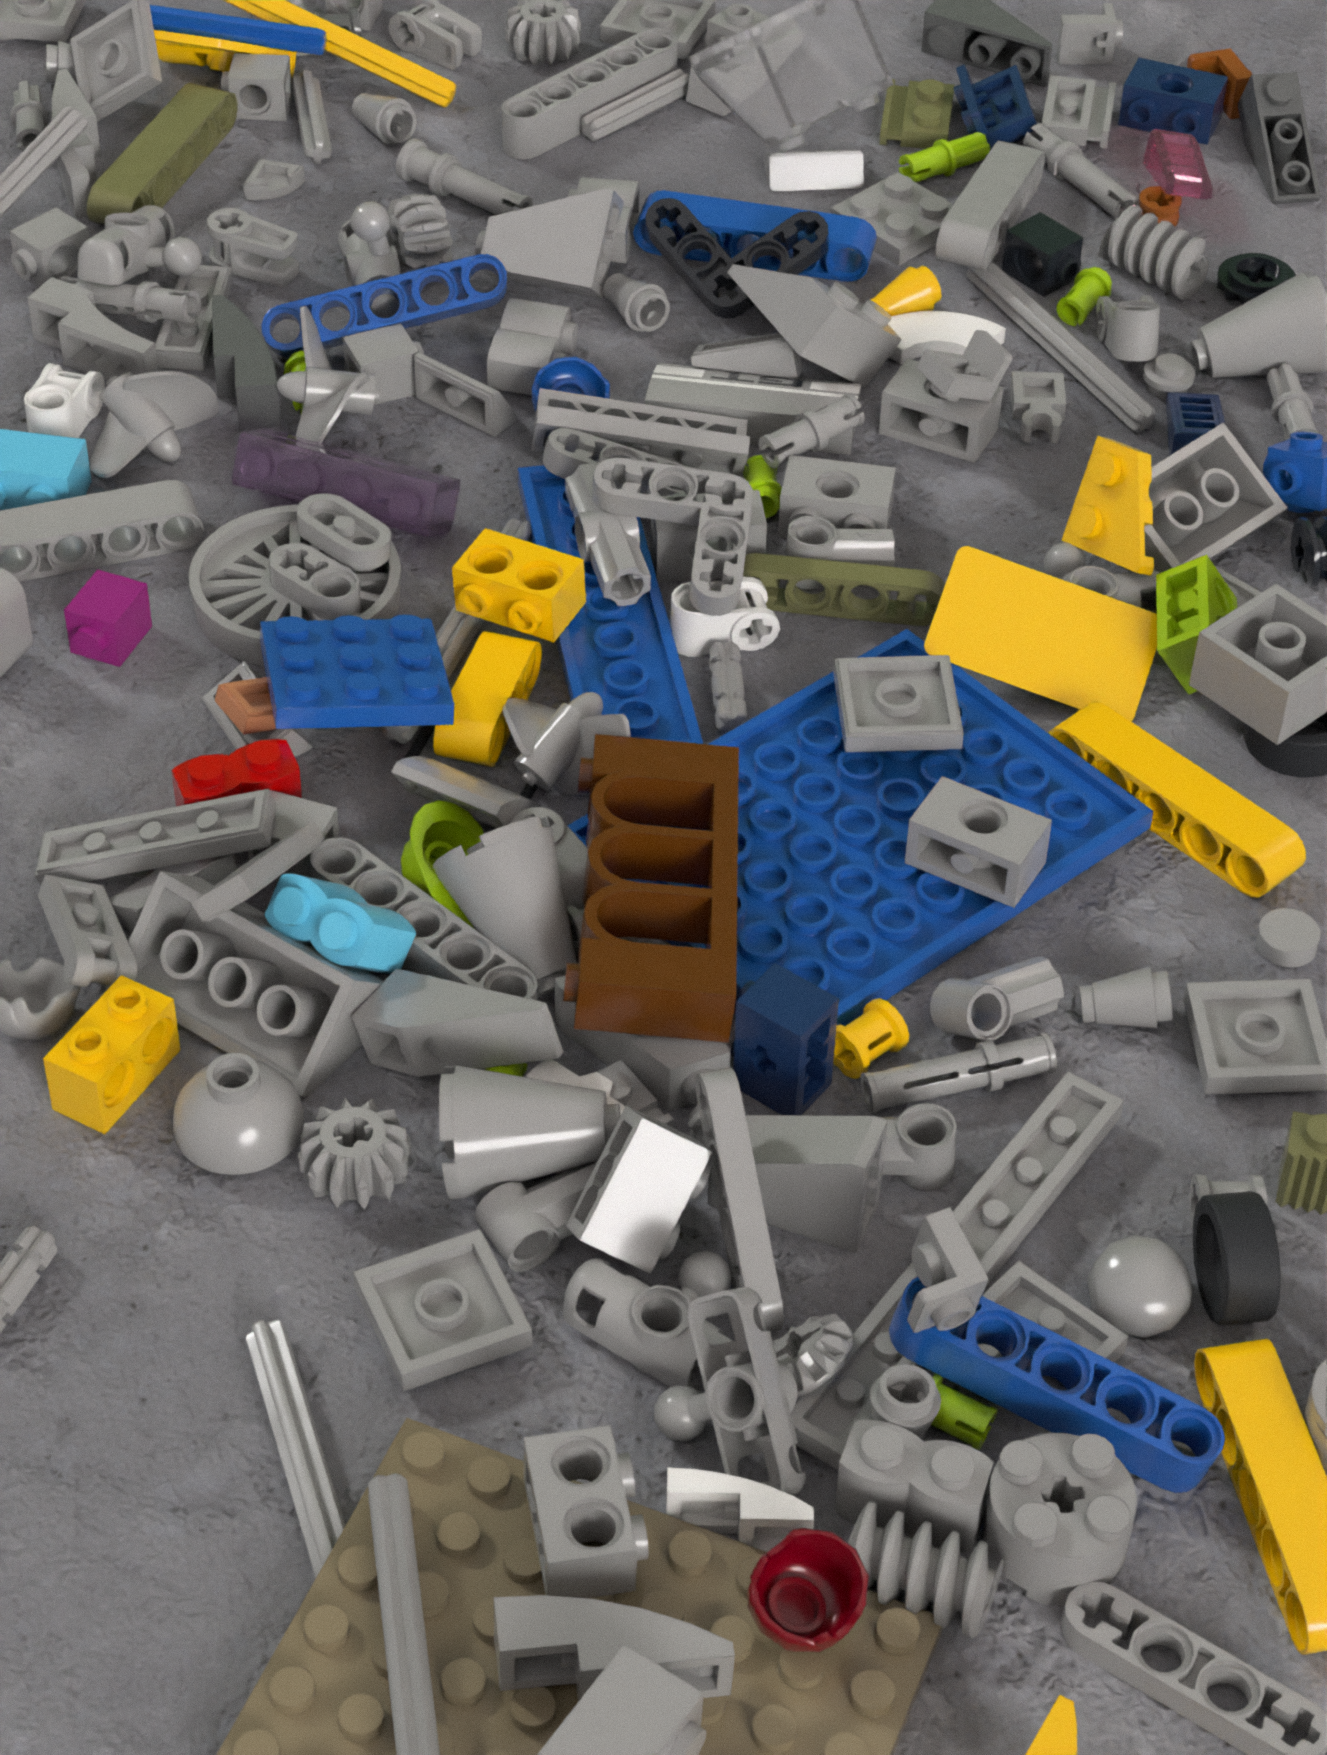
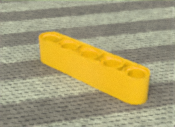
M1091 702L1048 732L1153 810L1151 828L1149 830L1243 894L1259 898L1303 866L1306 860V850L1303 841L1292 828L1109 706L1101 702Z
M1268 1338L1197 1349L1194 1368L1198 1392L1204 1408L1215 1415L1222 1425L1225 1440L1221 1454L1293 1644L1298 1652L1304 1655L1327 1651V1476L1276 1349Z

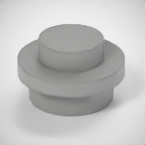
M1166 353L1146 362L1143 378L1147 383V390L1153 396L1166 399L1167 392H1187V389L1194 382L1195 369L1183 357L1177 354Z

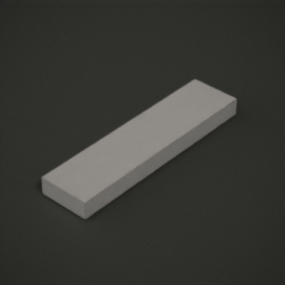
M264 789L44 832L35 877L40 885L45 874L87 882L270 847L276 802L270 790Z

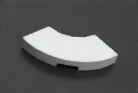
M918 311L891 316L892 319L888 323L902 339L889 356L890 359L899 364H903L907 358L912 360L921 358L925 349L963 355L976 330L987 331L1002 345L1006 328L986 319L947 311Z

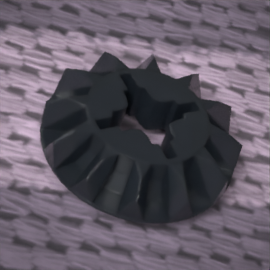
M1262 253L1239 254L1226 259L1219 266L1217 288L1225 292L1226 299L1230 301L1240 300L1244 304L1291 279L1296 274L1288 264L1273 256Z

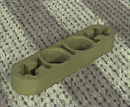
M763 553L746 554L743 577L760 578L767 591L768 600L766 606L772 611L912 626H928L932 623L945 587L941 577L925 570ZM780 579L786 580L785 588H779ZM811 579L821 583L825 589L817 594H809L801 591L796 584L799 581ZM859 585H867L875 588L880 595L874 599L865 600L855 596L851 590ZM891 591H897L896 600L890 599ZM746 592L747 599H752L750 593ZM915 595H925L926 602L915 601Z

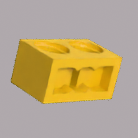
M487 528L480 533L452 567L456 611L553 643L586 603L584 559Z
M121 975L43 1058L52 1110L105 1135L180 1052L174 999Z

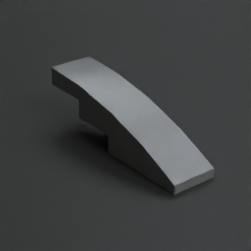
M63 69L57 72L52 93V120L65 107L70 106L79 110L88 123L87 128L57 158L63 192L77 219L88 216V195L91 187L97 181L94 158L101 157L96 115L69 71Z

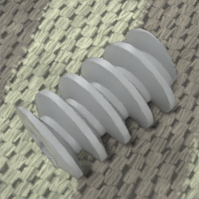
M1137 205L1129 206L1116 218L1106 230L1099 247V257L1103 260H1110L1118 268H1126L1130 274L1141 276L1149 284H1157L1165 292H1173L1181 300L1190 298L1200 289L1207 276L1209 267L1208 259L1204 256L1206 244L1203 238L1198 236L1190 240V234L1187 230L1182 228L1174 232V226L1171 222L1166 220L1158 224V217L1155 214L1146 213L1143 215L1142 209Z
M869 1501L860 1513L848 1541V1544L857 1550L869 1575L868 1590L877 1582L878 1602L883 1605H887L893 1599L898 1600L903 1592H905L906 1609L914 1615L920 1610L925 1611L933 1602L934 1623L943 1629L951 1624L959 1612H962V1633L967 1638H975L982 1630L992 1606L1001 1578L1004 1558L996 1568L989 1567L988 1543L983 1541L978 1543L968 1558L960 1556V1533L955 1531L950 1533L940 1548L932 1546V1523L928 1521L923 1522L912 1538L904 1536V1513L896 1511L884 1528L877 1526V1503Z

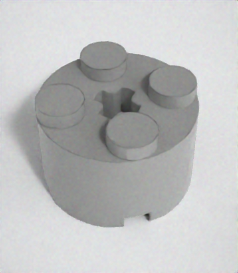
M1046 1433L1024 1440L1012 1441L1003 1447L991 1476L982 1530V1541L988 1543L989 1566L996 1568L1004 1558L1000 1579L1005 1583L1007 1577L1013 1583L1025 1589V1597L1041 1604L1065 1606L1069 1593L1078 1585L1088 1582H1104L1108 1584L1120 1572L1126 1559L1137 1508V1495L1128 1470L1115 1456V1450L1107 1439L1097 1434L1078 1436L1067 1433Z

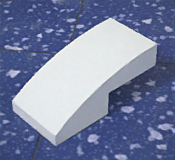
M667 1467L666 1514L718 1534H738L739 1542L766 1552L784 1539L790 1531L800 1528L813 1529L814 1507L776 1488L746 1478L719 1472Z

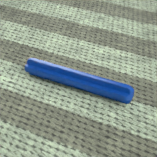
M150 5L154 30L217 38L316 55L323 54L326 46V32L319 28Z

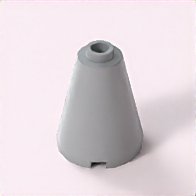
M1312 271L1300 273L1198 328L1197 339L1190 342L1191 353L1197 370L1205 369L1210 378L1267 375L1270 369L1278 368L1281 363H1287L1292 365L1293 371L1297 374L1327 372V294L1317 275L1312 276Z
M536 816L510 823L480 835L481 842L469 848L467 856H465L460 845L438 858L433 864L438 879L475 930L527 967L536 976L538 997L554 992L555 978L565 976L566 963L577 962L553 831L548 819L544 817L540 820V817Z
M458 1065L445 1066V1074H441L439 1133L440 1142H445L447 1158L454 1159V1162L442 1163L446 1193L449 1199H464L489 1192L508 1182L521 1183L598 1161L621 1116L619 1104H607L606 1092L601 1090Z

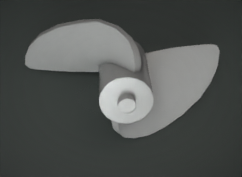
M307 306L300 307L306 362L305 371L287 373L277 381V389L285 398L302 403L303 410L291 457V467L295 469L304 465L314 455L341 412H347L352 415H371L374 402H379L380 389H375V375L367 374L365 371L355 373L332 370L316 323Z
M129 371L120 377L114 375L106 382L107 387L99 396L110 411L90 459V469L99 478L112 477L136 457L141 450H149L157 458L166 462L178 460L181 455V445L174 431L215 417L219 411L215 392L205 381L194 375L182 372L158 371L133 375Z
M595 692L581 694L569 704L562 703L557 710L547 705L519 698H510L503 706L504 717L521 752L514 761V764L523 774L522 779L530 786L535 784L546 791L552 788L559 793L575 796L589 795L577 793L581 757L592 758L595 734L631 737L627 717L624 714L601 715L603 701L601 696Z

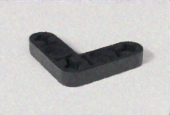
M673 198L660 199L648 208L645 215L647 233L653 245L709 311L721 318H735L755 305L727 273L733 264L754 268V262L758 258L770 255L776 257L781 262L780 268L776 272L798 275L821 259L829 247L828 224L822 216L811 211H803L792 215L733 258L727 255L686 205L679 200ZM666 218L670 222L677 221L678 232L682 237L678 243L675 233L668 226L660 227L661 219ZM804 231L805 234L811 235L815 232L816 241L812 243L806 239L798 241V233ZM694 249H704L712 256L705 266L699 268L688 266L684 262V258L689 251ZM790 249H792L793 251L792 259L789 257V254L787 252ZM723 286L729 291L735 289L736 297L733 299L726 295L719 297L718 289Z

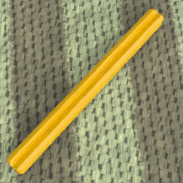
M223 0L264 21L322 29L326 32L325 51L440 107H447L455 96L457 86L453 81L286 0Z

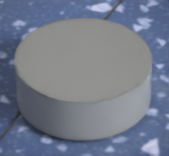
M1290 908L1275 909L1266 913L1260 920L1256 947L1259 953L1273 964L1282 967H1300L1311 962L1316 956L1321 931L1317 922L1302 911Z

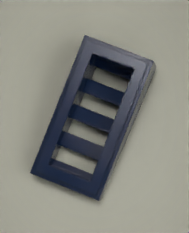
M1167 392L1166 409L1169 456L1223 422L1225 423L1219 395Z

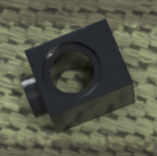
M1039 212L1006 230L1002 270L1015 280L1045 297L1075 280L1081 269L1080 259L1083 237Z

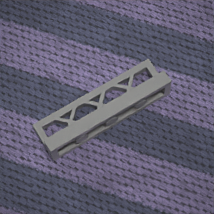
M540 388L531 450L544 452L548 437L552 431L559 428H570L691 468L730 473L742 477L749 454L750 436H746L748 423L746 419Z

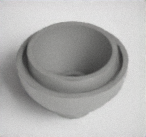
M241 1053L221 1055L214 1059L210 1065L197 1072L180 1091L173 1113L174 1138L183 1155L192 1163L205 1170L227 1175L254 1173L278 1163L295 1148L301 1138L304 1126L302 1102L289 1078L272 1066Z

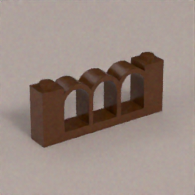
M595 734L592 758L581 757L577 793L589 794L586 836L588 852L582 896L584 913L578 956L579 964L566 963L563 1001L575 1002L574 1029L729 1043L736 1001L739 747ZM626 879L705 885L706 888L643 883ZM618 937L705 944V948L631 942L619 939Z

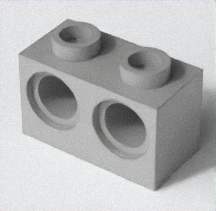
M611 1425L524 1437V1483L545 1595L591 1598L636 1591L637 1561L646 1560L649 1556L647 1532L642 1514L630 1516L626 1498L635 1496L632 1462L628 1452L617 1454ZM576 1479L588 1480L590 1482L585 1484H576L570 1481ZM588 1541H597L605 1545L600 1547H587L582 1545V1543Z

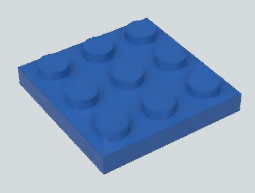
M404 614L397 615L391 619L364 620L357 616L346 615L337 617L334 620L307 621L300 617L288 616L277 621H260V644L276 729L453 725L455 704L431 619H421L414 615Z

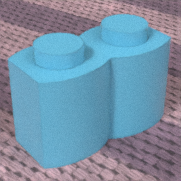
M282 874L264 914L268 923L275 930L293 940L312 943L314 948L324 958L335 964L391 974L396 968H402L416 936L415 929L402 915L390 909L368 905L365 899L355 890L345 885L297 874Z

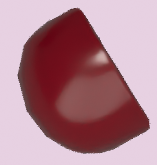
M800 1528L790 1531L784 1539L760 1557L750 1575L751 1583L747 1588V1607L762 1634L790 1652H821L841 1641L861 1617L866 1607L869 1575L857 1550L834 1532Z

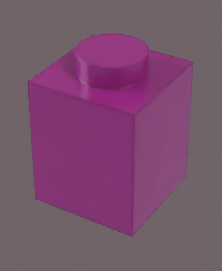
M99 569L95 571L64 609L70 652L121 667L152 627L147 583Z

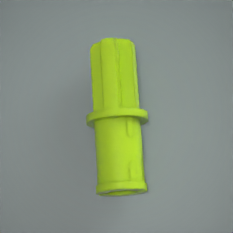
M979 132L949 142L945 139H939L934 142L932 147L902 155L899 158L898 164L904 165L908 163L909 165L900 167L899 172L916 183L940 174L949 177L955 173L957 168L984 160L990 152V145L987 143L985 135Z

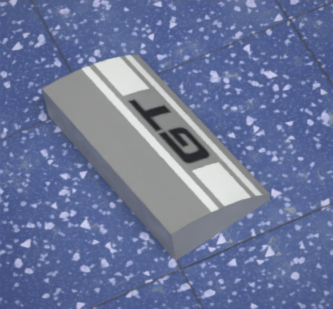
M659 363L652 374L645 397V404L748 420L746 436H750V444L759 445L760 437L766 434L769 435L795 422L796 415L807 409L815 412L841 399L842 396L848 393L854 395L860 402L862 384L800 377L785 378ZM859 409L852 411L851 414H857ZM855 427L828 440L827 447L818 452L851 455Z

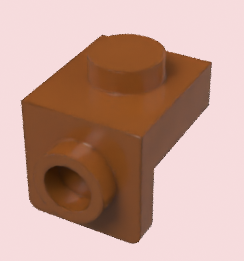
M1231 48L1191 54L1188 57L1187 68L1228 77L1223 111L1230 120L1240 118L1237 104L1251 75H1253L1252 72L1246 68Z

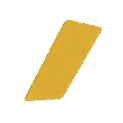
M963 546L956 553L927 634L924 649L930 656L949 655L952 664L1080 710L1091 702H1101L1132 722L1157 649V614L973 547Z

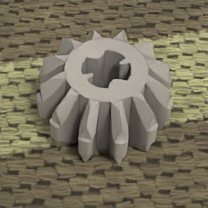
M519 0L517 6L508 9V17L506 18L505 40L508 43V51L516 54L517 60H531L533 65L541 62L551 66L553 61L556 60L568 61L569 55L578 52V45L581 42V20L579 19L578 10L570 7L569 1Z
M411 194L402 196L400 199L391 200L387 210L390 215V228L386 234L389 246L394 245L401 274L450 262L453 257L451 251L453 240L450 237L451 225L447 222L446 210L441 206L439 199L435 195Z
M345 1097L339 1110L334 1111L320 1106L316 1122L304 1124L301 1134V1151L298 1153L299 1169L303 1173L304 1179L309 1181V1187L312 1189L315 1198L330 1195L336 1209L348 1200H356L365 1211L371 1196H377L390 1201L394 1185L406 1183V1176L409 1172L408 1155L411 1154L410 1136L406 1133V1128L400 1126V1120L396 1116L395 1109L379 1112L373 1098L361 1107H353Z

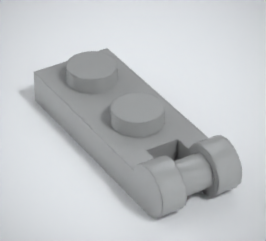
M45 874L38 898L65 962L63 969L64 982L68 985L87 987L90 982L104 984L106 990H108L121 975L136 981L137 961L104 886Z

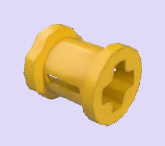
M878 998L867 1003L863 1008V1014L846 1026L836 1025L833 1064L845 1076L858 1079L862 1073L868 1072L872 1061L887 1051L898 1052L909 1043V1032L902 1015L888 1001Z

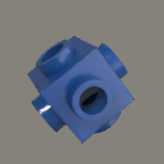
M1294 432L1290 434V439L1269 446L1268 454L1263 464V475L1287 506L1286 510L1297 513H1309L1326 509L1327 442H1323V436L1314 432Z

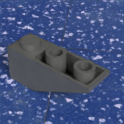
M935 0L925 11L921 52L994 73H999L1017 65L1023 81L1043 87L1047 86L1053 44L991 0Z
M1297 72L1251 75L1237 105L1245 146L1272 203L1284 204L1319 201L1321 196Z

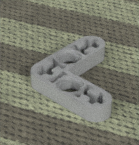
M609 458L599 463L594 470L592 482V499L595 504L602 510L614 514L698 526L689 587L690 602L698 611L710 616H721L730 613L736 608L742 585L753 503V489L748 481L741 476L730 473L628 458ZM612 483H623L622 489L611 488ZM641 485L648 486L647 494L641 493ZM667 486H674L683 490L687 496L678 501H670L660 496L658 491ZM698 493L704 494L703 502L696 501ZM722 498L732 499L733 505L721 504ZM713 537H725L733 541L736 547L730 551H717L711 548L707 541ZM712 571L723 572L721 591L709 590Z

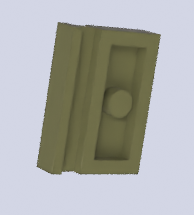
M888 79L879 145H886L887 139L900 140V147L927 149L932 147L934 142L939 139L948 141L954 98L953 87H955V84H944L937 80L926 79L922 81L909 80L908 86L895 85V79Z

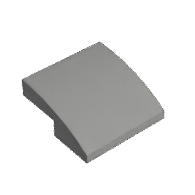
M412 756L396 762L391 772L408 792L432 802L440 800L455 803L468 811L475 820L494 828L510 824L514 816L524 809L542 807L531 799L424 756Z

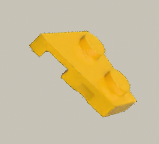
M1097 436L1061 540L1133 572L1151 576L1154 570V558L1145 556L1144 526L1153 524V507L1149 497V486L1152 481L1151 454L1113 439Z

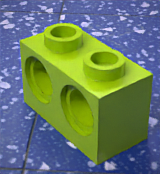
M1207 554L1156 575L1157 651L1188 695L1197 692L1196 689L1189 685L1199 632L1237 608L1236 596Z

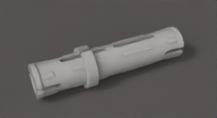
M1038 123L1031 127L1041 137L1042 141L1037 140L1029 132L1026 133L1023 145L1045 151V163L1048 164L1047 168L1052 175L1058 179H1067L1111 214L1115 220L1124 211L1120 208L1121 205L1119 203H1122L1127 208L1131 205H1138V198L1134 193L1126 190L1091 161L1082 156V149L1074 142L1063 141L1043 123Z
M62 276L60 278L62 281L93 291L95 307L102 313L136 316L140 321L149 323L156 322L158 319L194 323V318L199 317L201 310L200 296L195 290L167 289L161 287L156 282L144 281L139 285L120 284L110 286L83 281L70 276Z
M1041 1033L1035 1037L997 1045L992 1040L977 1042L974 1050L926 1059L873 1073H862L861 1088L866 1107L870 1113L984 1087L987 1092L1001 1090L1004 1082L1042 1073L1056 1072V1052L1048 1033ZM1013 1059L1012 1063L968 1072L970 1068ZM947 1073L950 1074L946 1078H941L904 1087V1083L911 1082Z

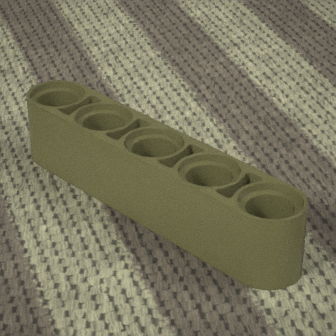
M194 83L185 84L94 183L87 201L89 220L93 223L105 225V217L110 214L133 213L146 205H156L163 208L233 128L238 112L236 95L232 92Z

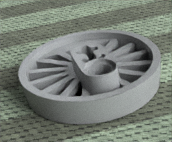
M298 505L271 507L240 516L213 532L200 545L192 558L188 577L197 622L208 640L224 653L246 663L265 667L260 644V621H277L288 616L300 617L307 621L334 620L337 617L346 615L357 616L364 620L391 619L398 612L401 584L400 559L392 541L391 556L385 564L370 571H356L340 563L313 544L309 546L301 543V541L307 540L302 538L297 530Z

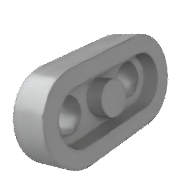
M326 493L311 495L299 503L297 507V530L300 536L340 563L356 571H370L389 560L391 556V532L389 528L343 497Z

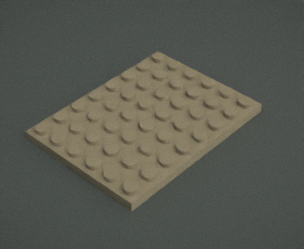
M406 1418L373 1477L377 1475L389 1476L397 1473L404 1476L408 1482L440 1755H537L578 1703L576 1683L500 1691L494 1644V1597L545 1595L524 1483V1461ZM576 1480L570 1481V1482L576 1483V1484H584V1483L578 1482V1481H576ZM368 1487L217 1755H396ZM627 1500L630 1516L642 1514L648 1539V1559L637 1561L636 1591L588 1599L644 1608L691 1623L733 1642L735 1660L731 1695L703 1698L701 1727L707 1731L699 1755L894 1754L942 1634L943 1628L934 1623V1614L920 1610L914 1615L906 1609L905 1603L894 1599L887 1605L880 1604L878 1602V1593L867 1590L866 1607L861 1617L841 1641L821 1652L787 1651L759 1631L747 1607V1588L751 1583L750 1575L757 1561L766 1551ZM588 1541L582 1543V1545L587 1547H600L605 1545L597 1541Z

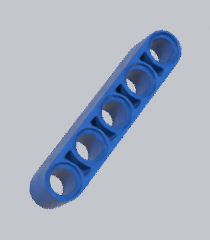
M666 190L655 191L645 199L635 224L633 235L635 242L641 249L651 254L662 255L648 236L645 215L648 208L654 202L664 198H673L686 205L727 255L733 258L792 215L809 210ZM811 211L822 216L828 224L829 247L821 259L798 275L844 282L861 279L867 273L877 240L876 231L873 226L866 220L858 217ZM666 218L660 220V227L668 226L675 233L678 243L682 237L678 232L677 221L670 222ZM804 231L799 232L798 241L806 239L810 243L815 242V232L811 235L805 234ZM694 249L689 251L684 259L709 262L712 256L704 249ZM790 249L787 252L789 254V257L792 259L793 251L792 249ZM766 255L758 258L754 262L753 267L777 271L780 268L781 262L774 256Z
M477 254L280 304L271 308L264 315L261 324L262 335L269 348L276 355L289 358L295 352L304 351L300 307L307 306L312 314L324 349L343 345V337L399 323L402 324L404 329L490 308L498 304L505 296L507 290L506 269L503 263L496 257L489 254ZM482 269L494 272L499 279L496 288L488 293L478 292L470 284L471 276ZM431 282H440L448 288L450 293L444 303L432 306L426 304L420 297L424 286ZM383 294L394 296L400 303L398 311L389 318L377 317L371 311L373 301ZM332 307H341L350 313L348 324L339 331L328 330L322 325L324 313ZM284 319L296 321L300 325V332L294 341L282 344L273 339V330L278 322Z
M917 1277L911 1280L904 1289L889 1327L891 1342L900 1354L1052 1433H1067L1078 1436L1097 1434L1104 1437L1112 1444L1115 1456L1124 1464L1128 1472L1164 1490L1174 1493L1188 1492L1199 1485L1223 1450L1225 1436L1222 1425L1215 1415L1205 1408L981 1296L974 1316L962 1325L947 1331H939L934 1326L914 1333L907 1318L917 1293L927 1287ZM978 1344L993 1346L1000 1352L1002 1357L996 1358L987 1355L980 1349ZM1042 1376L1056 1378L1064 1385L1066 1390L1061 1391L1052 1388L1044 1381ZM1107 1408L1121 1411L1131 1423L1126 1424L1117 1421L1110 1415ZM1172 1441H1178L1191 1448L1195 1457L1182 1454L1176 1449Z

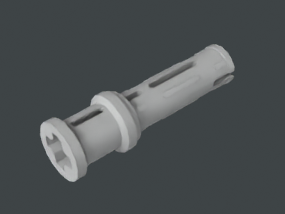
M413 138L409 140L399 152L396 161L397 176L404 181L415 179L427 185L432 194L437 196L453 194L496 215L515 211L514 206L520 209L533 206L531 197L519 194L462 168L456 156L449 153L439 155L427 149L426 144L419 139Z

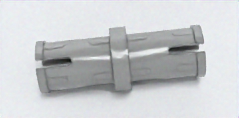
M848 393L842 396L841 399L815 412L807 409L797 414L795 422L759 438L760 450L769 446L772 449L762 454L763 459L770 467L777 468L782 463L788 461L789 455L798 456L808 450L817 452L824 449L828 445V440L864 423V412H859L855 415L851 414L852 411L862 407L860 402L854 395Z

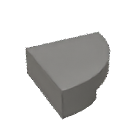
M263 159L258 160L243 184L244 200H270L292 193L305 182L304 166Z

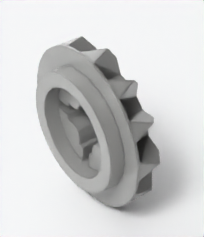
M835 1313L824 1315L821 1318L819 1316L809 1317L803 1325L796 1328L791 1326L788 1333L782 1338L772 1340L777 1361L783 1363L792 1372L797 1384L798 1397L817 1389L840 1369L853 1344L854 1333L846 1322L842 1321Z

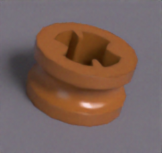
M1152 186L1141 191L1139 194V207L1142 209L1143 215L1146 213L1155 214L1158 217V224L1166 220L1171 222L1174 227L1178 224L1180 217L1178 210L1181 208L1182 197L1177 191L1165 186Z

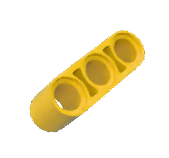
M489 631L481 633L451 690L455 704L453 725L435 726L433 749L436 755L489 767L495 766L511 735L503 714V706L510 698L528 700L540 671L542 660L540 642Z

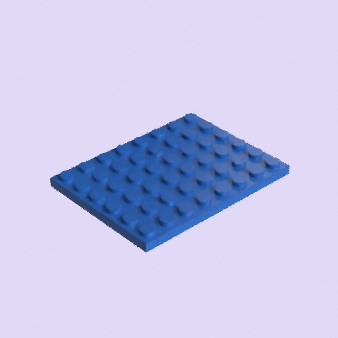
M905 629L859 657L930 655L924 649L925 642L910 630ZM952 663L951 668L964 732L962 749L845 752L833 671L708 744L739 747L736 996L748 981L753 980L756 982L776 963L839 998L837 1025L846 1026L861 1016L863 1008L873 999H889L1150 829L1153 810ZM942 776L1052 820L1046 864L1015 908L905 863L909 819ZM588 814L567 825L586 847ZM626 879L643 883L706 888L705 885ZM666 940L672 946L705 948V944Z

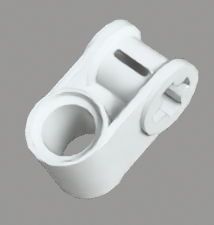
M48 363L41 372L39 379L24 396L28 432L79 438L92 418L98 415L102 407L103 401L99 396L105 389V382L101 372L89 371L86 375L63 371L60 365Z
M754 577L742 578L740 597L736 608L730 613L721 616H710L694 608L689 599L690 582L679 585L672 593L669 623L677 652L681 655L688 657L710 654L709 648L717 641L722 644L732 641L737 644L740 650L755 651L771 644L777 638L780 631L777 616L766 606L768 600L766 588L760 580ZM722 581L710 582L709 590L721 591ZM745 593H750L752 599L748 600ZM750 627L752 635L747 634L746 628Z

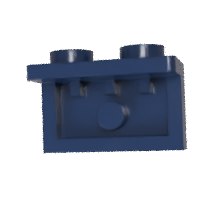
M965 64L956 68L960 85L953 87L963 111L961 115L969 135L976 132L983 133L987 143L990 145L991 151L998 140L1008 143L1017 142L1023 139L1027 132H1033L1031 127L1036 125L1037 122L1017 65L974 84Z

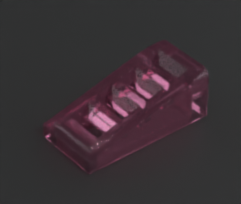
M1158 129L1152 130L1149 135L1143 165L1166 194L1191 198L1211 199L1213 187L1200 146L1195 137L1185 133Z

